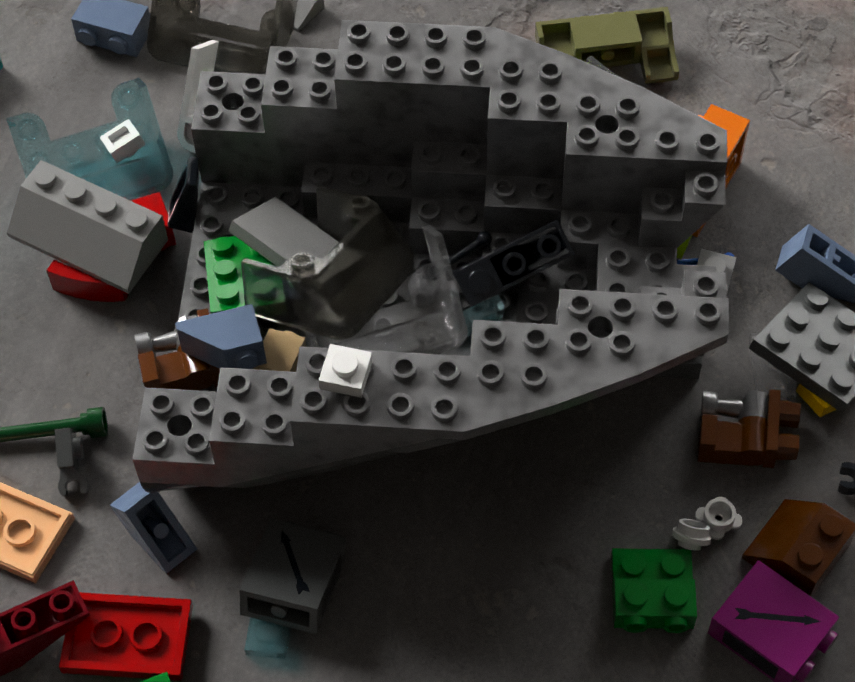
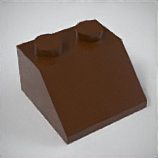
M784 499L743 553L742 559L752 566L758 560L803 592L813 597L850 546L855 535V522L825 503Z

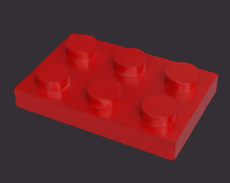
M80 592L90 616L65 634L59 663L61 673L148 679L167 672L170 680L182 681L193 610L191 599Z

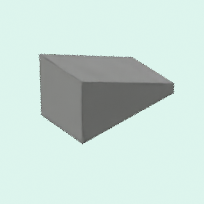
M295 0L283 18V23L299 32L325 8L324 0Z

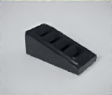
M191 156L188 158L169 200L168 228L193 233L198 206L199 164L196 157Z

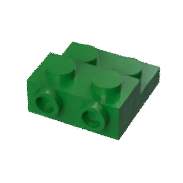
M612 548L614 628H623L625 631L632 633L643 632L648 628L664 629L669 633H682L688 629H694L697 619V603L691 550Z

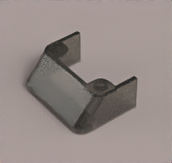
M152 0L147 48L151 56L159 61L188 67L191 48L210 40L219 41L214 72L266 74L270 46L286 47L294 29L298 0H276L275 9L266 12L261 18L259 31L199 18L200 0Z
M319 186L316 189L318 227L339 243L324 259L314 257L308 253H298L286 260L280 267L244 258L241 261L245 305H253L256 317L330 339L343 340L355 336L414 271V253L375 201L366 196H356Z

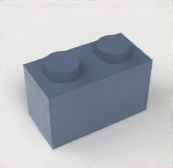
M82 0L71 18L77 41L88 46L94 45L112 50L117 54H127L134 57L138 56L153 29L148 6L126 0Z

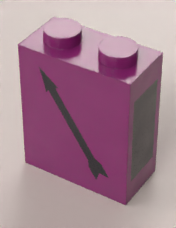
M758 560L712 617L707 634L774 682H795L796 680L798 682H805L816 666L811 660L817 652L821 651L826 654L836 641L839 634L834 629L839 616Z

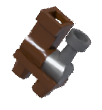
M208 308L198 310L197 316L186 317L185 315L179 318L178 322L209 315ZM176 325L174 331L154 338L151 337L149 332L134 335L142 379L146 388L200 391L213 384L215 387L218 386L220 369L182 352ZM177 350L176 352L156 356V353Z
M769 389V394L752 390L742 400H718L716 392L703 391L697 462L748 466L762 465L764 468L774 469L776 460H797L799 435L779 433V426L798 428L801 403L780 400L781 390ZM718 415L737 418L738 422L719 421L717 419Z

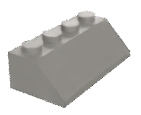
M40 160L21 184L7 230L8 237L128 294L168 241L163 215Z

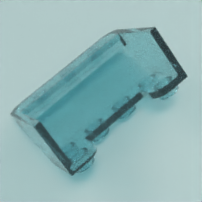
M140 78L123 82L114 88L111 94V103L116 121L50 141L44 121L38 115L27 112L6 118L25 177L27 178L40 160L128 200L167 188L173 179V169L147 85ZM129 119L146 145L138 149L133 156L124 158L116 163L100 137Z

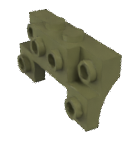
M668 7L535 22L536 43L573 56L598 68L640 63L645 84L673 81L679 78L672 21Z

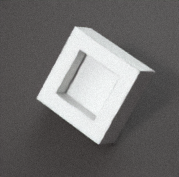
M129 119L100 137L116 163L124 158L133 156L138 149L146 145Z
M330 344L318 380L319 388L362 398L373 362L372 352Z

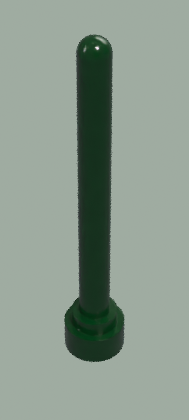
M104 407L88 408L86 413H81L80 417L0 427V442L55 436V429L71 428L76 433L82 432L83 435H90L91 438L108 436L106 411Z

